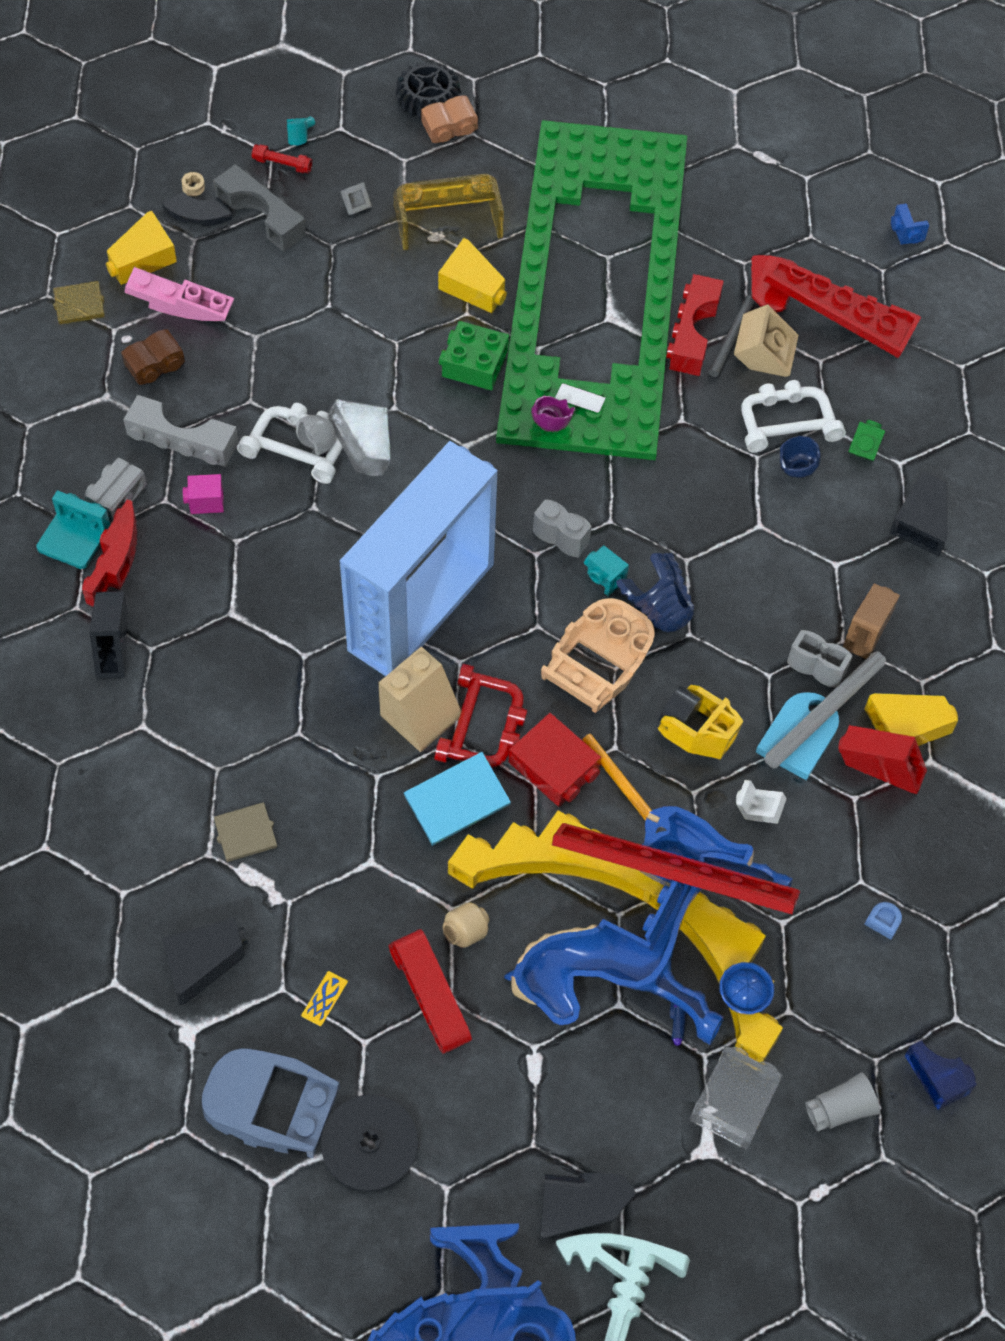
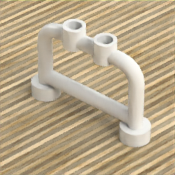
M797 380L787 382L784 390L775 391L773 384L762 385L759 388V393L749 395L741 405L742 415L748 431L745 443L748 451L752 453L766 449L768 446L766 437L822 429L825 439L829 442H835L842 439L846 434L842 421L835 419L826 393L816 387H801ZM804 397H813L818 400L824 417L822 419L757 427L752 406L763 403L765 406H772L777 401L789 400V402L795 403Z
M294 403L291 409L274 406L265 410L250 435L241 438L237 445V450L244 457L253 459L257 456L260 449L264 448L314 465L311 471L313 478L321 483L328 484L336 473L333 465L345 445L346 436L340 426L332 423L336 437L326 457L317 456L316 454L262 437L270 420L274 417L286 418L289 423L297 425L299 419L308 416L306 414L307 408L304 405ZM319 411L316 414L328 419L330 422L332 421V417L327 412Z

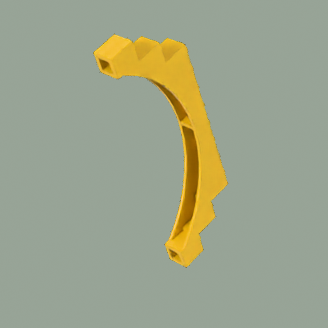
M559 810L539 837L529 827L519 826L513 822L494 850L484 839L474 838L468 834L448 861V874L472 889L480 882L518 874L553 873L572 875L618 888L646 902L658 911L661 904L657 902V899L664 885L636 869L552 846L553 835L562 823L590 830L582 825L575 816L571 814L565 815ZM591 829L592 831L601 833L596 829ZM701 892L697 894L687 908L679 928L701 952L714 972L719 984L724 971L730 966L740 962L752 963L766 937L756 925L741 921L735 917L731 910L726 907L716 906ZM730 1009L737 1040L733 1051L756 1066L761 1067L778 1040L783 1027L769 1014L758 1012L746 1015L739 1014Z

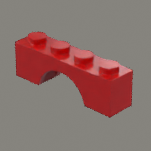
M693 274L691 284L686 283L683 293V299H686V303H680L677 316L681 321L680 323H675L672 338L676 340L675 343H669L666 358L671 359L669 370L700 376L708 340L695 330L694 324L704 318L716 317L723 280Z

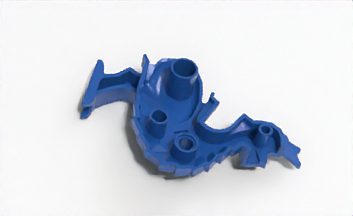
M518 1223L430 1228L431 1243L436 1247L450 1249L457 1253L479 1277L481 1281L480 1289L458 1295L452 1294L448 1296L447 1293H444L427 1301L420 1297L401 1313L394 1312L378 1331L373 1329L368 1341H575V1331L571 1320L565 1312L548 1304L540 1289L542 1284L540 1281H536L528 1288L526 1286L517 1287L522 1275V1269L506 1259L501 1254L497 1244L517 1234L519 1230Z

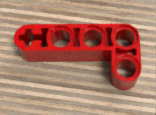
M419 929L391 942L388 945L391 956L397 968L403 970L442 1054L472 1041L468 1026L424 932Z

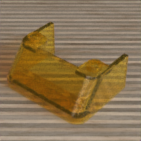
M477 174L404 183L394 190V206L403 250H408L406 211L489 201L497 237L503 238L504 209L497 180L492 175Z

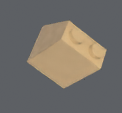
M423 647L416 650L379 682L381 717L420 752L459 719L461 710L443 666Z

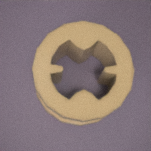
M196 172L185 174L182 178L183 192L192 197L201 195L205 189L203 176ZM193 182L197 183L195 187H190Z

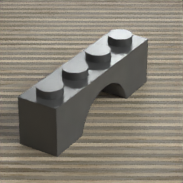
M235 164L213 180L215 197H219L229 209L234 211L242 208H252L261 211L267 216L265 220L266 237L283 252L306 236L305 218L303 215L290 208L282 198H278L271 193L266 185L256 181L248 171L242 170Z

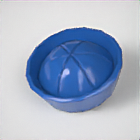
M740 962L724 971L720 979V993L723 1001L731 1010L739 1014L751 1015L763 1011L770 1005L774 997V984L771 976L763 967L754 963Z

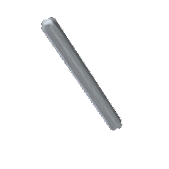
M878 651L873 652L766 754L764 759L766 764L775 769L885 665V656L881 655Z

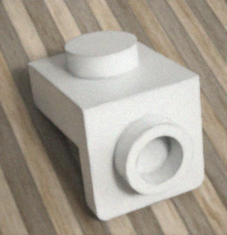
M745 780L742 789L738 791L736 796V805L745 820L778 824L786 802L784 793L759 790L754 787L752 781Z

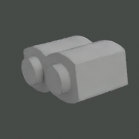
M544 500L534 513L533 532L541 540L550 544H556L563 553L572 557H580L590 543L591 525L582 516L568 513L559 503L552 500Z
M801 630L792 644L787 663L796 671L813 675L820 683L837 688L847 673L852 654L840 645L826 643L816 633Z

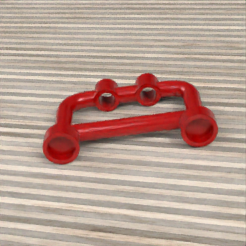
M463 663L457 686L468 688L453 739L449 740L440 737L434 760L444 763L447 762L448 758L465 761L478 754L464 750L462 746L480 687L484 686L506 692L512 696V703L498 751L492 756L484 755L491 768L496 767L506 760L509 755V749L520 739V734L515 733L517 725L523 726L526 719L527 709L522 708L524 697L521 689L516 684L475 673L474 666Z

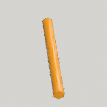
M592 734L586 735L582 741L601 757V766L646 821L649 812L652 811Z

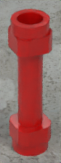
M255 144L252 150V159L257 160V162L265 163L268 160L296 167V172L310 173L313 160L305 155L300 154L298 158L270 151L268 146L262 144Z

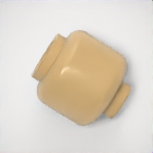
M464 903L445 915L442 926L443 933L451 944L466 948L482 940L487 935L489 916L483 908H479L474 903Z

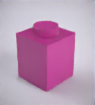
M221 474L188 476V487H183L184 504L189 503L191 514L224 512Z

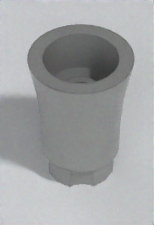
M863 1072L829 1091L816 1095L815 1099L805 1102L810 1121L818 1132L826 1128L832 1129L853 1120L880 1114L876 1094Z

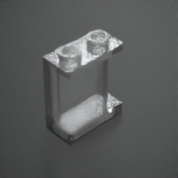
M725 1046L689 1120L747 1150L783 1075L777 1072V1068L772 1064L764 1061L758 1062L750 1058L747 1052L738 1047L730 1048Z

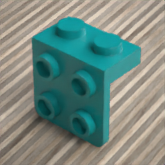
M57 490L52 498L56 515L37 543V550L41 554L79 569H84L88 566L101 545L100 537L102 532L110 527L107 509L98 503L91 504L81 500L72 493L66 494Z

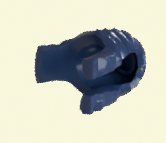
M652 553L650 559L660 579L646 593L642 592L632 579H618L616 584L621 589L622 595L628 596V601L634 604L635 609L640 610L648 617L654 628L664 632L680 630L691 621L694 615V605L691 602V596L687 593V587L684 585L685 579L682 576V570L679 568V563L674 559L673 553Z

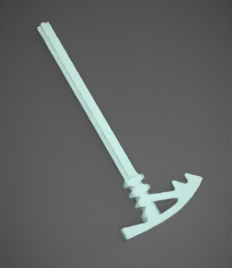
M581 1234L556 1241L557 1248L567 1265L571 1264L574 1255H578L587 1272L591 1271L592 1264L596 1261L621 1280V1282L614 1284L612 1288L617 1298L610 1299L607 1305L611 1309L612 1316L604 1341L626 1340L631 1320L634 1317H639L641 1313L636 1303L642 1302L645 1294L640 1288L647 1286L650 1281L645 1272L651 1271L655 1262L680 1278L686 1276L690 1263L687 1255L673 1249L617 1234ZM602 1248L630 1252L626 1266Z

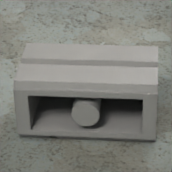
M118 457L112 465L108 464L104 467L101 478L96 484L92 483L88 486L85 492V501L91 504L98 503L107 509L109 521L112 523L117 509L122 508L127 499L133 502L147 485L145 474L138 467L130 465Z

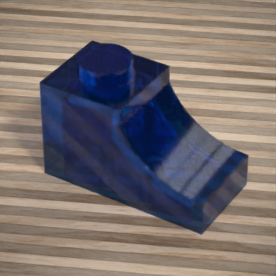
M922 1040L912 1044L905 1054L906 1059L937 1110L969 1095L977 1085L973 1070L969 1065L964 1064L960 1057L946 1059L938 1056L928 1049Z

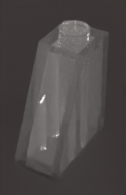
M335 400L327 415L328 420L332 423L335 434L355 471L370 476H382L391 462L387 408Z

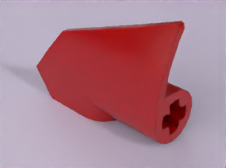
M755 255L751 259V298L760 307L769 305L775 312L786 310L791 296L763 281L777 257ZM778 257V258L783 259V260H785V261H787V262H790V263H792V264L797 265L795 262H793V261H791V260Z

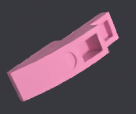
M135 267L125 286V293L148 301V308L193 320L225 321L234 300L233 297L184 280L183 285Z

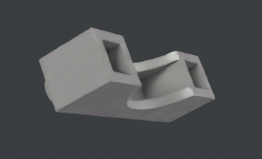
M140 395L136 396L124 418L127 435L131 438L153 443L159 448L178 451L184 456H193L212 465L218 464L226 467L239 443L236 426L210 419L205 424L196 428H179L170 424L165 419L161 402Z

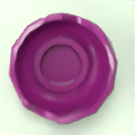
M542 396L535 400L531 413L534 422L541 429L549 432H558L568 426L575 408L571 407L570 409L566 399L558 400L551 396Z

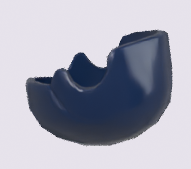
M793 437L784 442L780 447V466L785 474L790 477L803 478L810 476L820 465L819 445L811 437Z

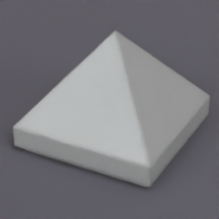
M364 182L341 190L348 215L372 207Z

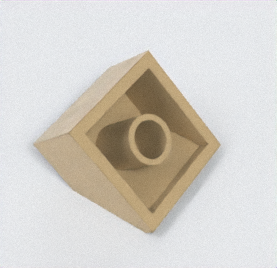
M765 305L743 314L734 355L750 370L787 377L791 373L799 335L769 305Z

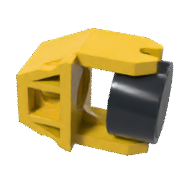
M690 685L687 689L680 686L662 710L658 722L661 723L658 730L665 738L688 753L721 759L734 743L743 724V719L731 707L730 701L726 697L722 701L700 686ZM699 711L707 716L708 720L696 732L688 726Z

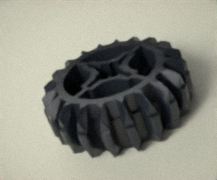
M428 61L424 65L417 62L416 67L409 66L407 71H402L401 76L397 80L396 96L399 106H402L403 112H409L411 117L418 115L419 120L422 119L421 110L426 106L434 103H445L447 100L461 94L459 79L454 74L453 69L448 70L446 65L440 67L437 62L433 65L429 64Z

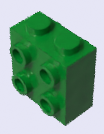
M459 321L456 329L451 330L449 333L447 350H442L439 358V365L442 366V377L492 390L508 353L509 334Z

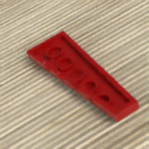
M778 257L763 280L897 358L903 352L921 319V316L891 304L888 307L878 303V298L868 295L864 297L854 293V289L846 285L839 287L832 284L829 278L814 274L807 269Z

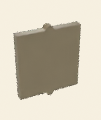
M264 802L214 817L219 835L217 842L221 843L227 862L277 848L272 830L274 824L273 821L269 820Z

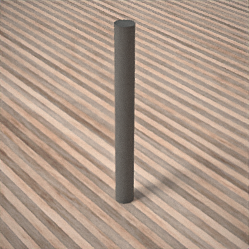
M751 295L746 296L708 371L713 377L719 375L738 337L743 314L750 312L755 303Z

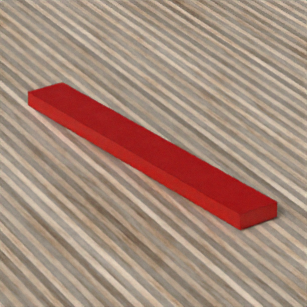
M562 823L553 835L552 846L788 914H793L799 899L800 890L571 824Z

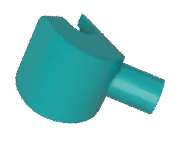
M310 116L308 118L287 119L288 143L290 145H302L307 142V129L315 125L314 118Z

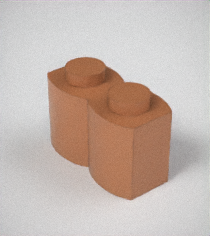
M457 96L447 100L445 103H434L421 110L422 123L432 143L446 142L454 136L469 135L478 129V117L467 96Z

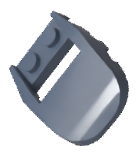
M237 1049L224 1055L213 1067L203 1090L202 1111L208 1123L215 1129L226 1135L231 1134L243 1140L246 1145L255 1148L262 1146L287 1154L290 1149L307 1152V1157L314 1158L322 1137L323 1128L330 1116L339 1092L340 1084L297 1059L258 1050ZM275 1066L308 1078L286 1136L253 1125Z

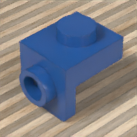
M907 204L897 205L894 216L891 217L892 230L896 231L901 245L925 241L929 223L928 221L913 222Z

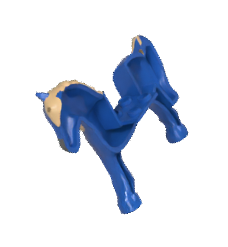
M665 806L650 811L646 818L645 841L642 844L644 846L791 887L793 878L786 874L775 872L766 864L753 862L754 850L751 845L730 842L720 835L707 821L677 806ZM660 827L665 828L667 830L656 833V830ZM643 871L640 872L664 885L657 899V902L661 905L656 915L650 913L643 926V930L646 931V940L602 919L598 926L590 925L587 928L575 927L552 934H544L537 941L531 942L526 946L524 953L517 961L515 969L504 975L505 979L511 981L512 992L516 997L539 1006L554 1023L561 1026L575 1022L579 1016L580 1006L574 993V976L603 978L623 987L651 992L670 1001L693 1019L697 1037L708 1045L712 1044L724 1018L719 1013L710 1011L705 994L682 985L674 978L671 972V958L680 925L687 908L703 889Z

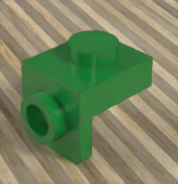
M867 420L866 423L859 422L848 453L874 462L885 435V430L881 429L882 425L871 420Z

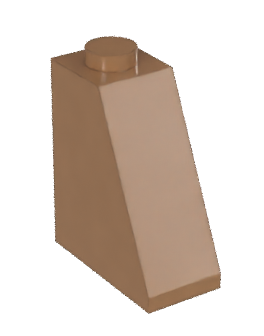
M874 583L852 619L843 647L849 652L867 659L872 654L893 614L900 595L887 587H881Z

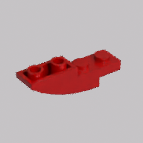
M128 499L122 508H118L115 512L110 527L102 532L100 544L103 554L98 558L92 575L87 576L83 582L82 591L86 604L94 607L96 592H107L110 586L120 590L131 569L137 545V522L133 503Z

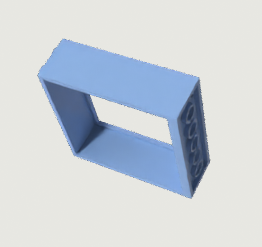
M449 441L340 560L347 651L384 676H387L428 641L494 565L497 470L491 463L480 460L472 455L467 448ZM446 534V538L406 582V577Z

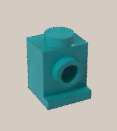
M604 545L597 552H591L584 561V564L588 567L587 574H589L593 582L605 587L604 594L608 597L618 588L616 584L618 579H627L629 565Z

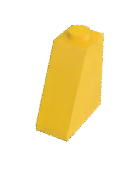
M152 211L147 212L107 250L109 262H106V267L111 277L116 276L119 283L123 285L128 282L134 267L152 273L177 262L174 244Z
M463 238L438 272L439 290L483 310L493 313L498 305L501 306L505 301L507 295L505 279L472 243Z
M872 694L869 696L865 706V711L876 730L913 736L916 738L918 746L951 734L958 722L957 711L953 705H949L945 696Z

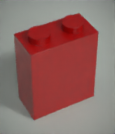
M549 713L509 749L508 763L554 804L560 807L565 801L571 802L580 792V788L586 782L591 783L600 774L601 757L555 716Z

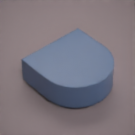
M882 902L873 908L865 925L891 940L901 923L902 915L894 904Z

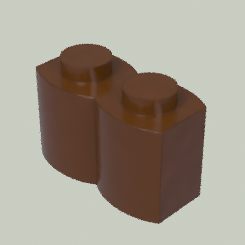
M168 329L157 331L144 341L133 343L121 352L125 366L139 385L152 383L162 373L176 371L185 362L183 350Z

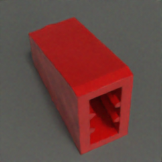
M849 725L845 736L841 737L838 746L845 765L910 793L918 794L927 769L916 738Z

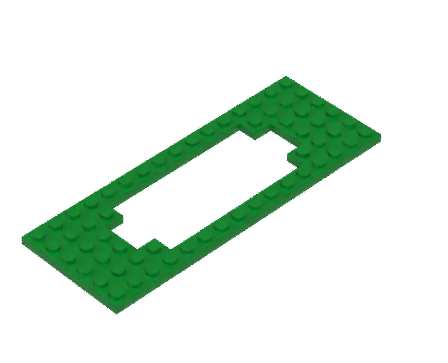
M542 120L496 443L656 460L687 135ZM583 187L632 192L630 211L654 214L639 365L612 363L610 384L558 378L560 357L535 355L555 203L580 206ZM562 384L605 398L599 413L568 403L570 409L571 407L575 408L573 417L568 426L558 432H549L541 429L532 418L531 411L535 400L542 396L555 398Z

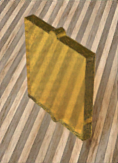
M98 281L53 288L55 297L53 306L57 310L59 324L104 317L102 305L104 297L100 293Z

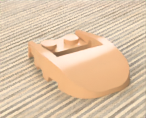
M612 598L598 600L584 610L583 616L575 623L571 622L567 626L559 643L557 642L552 650V659L547 667L543 665L541 669L542 679H548L590 706L594 713L598 712L627 687L645 659L655 635L652 622L645 614L624 601ZM578 643L586 646L624 671L614 684H611L568 656Z

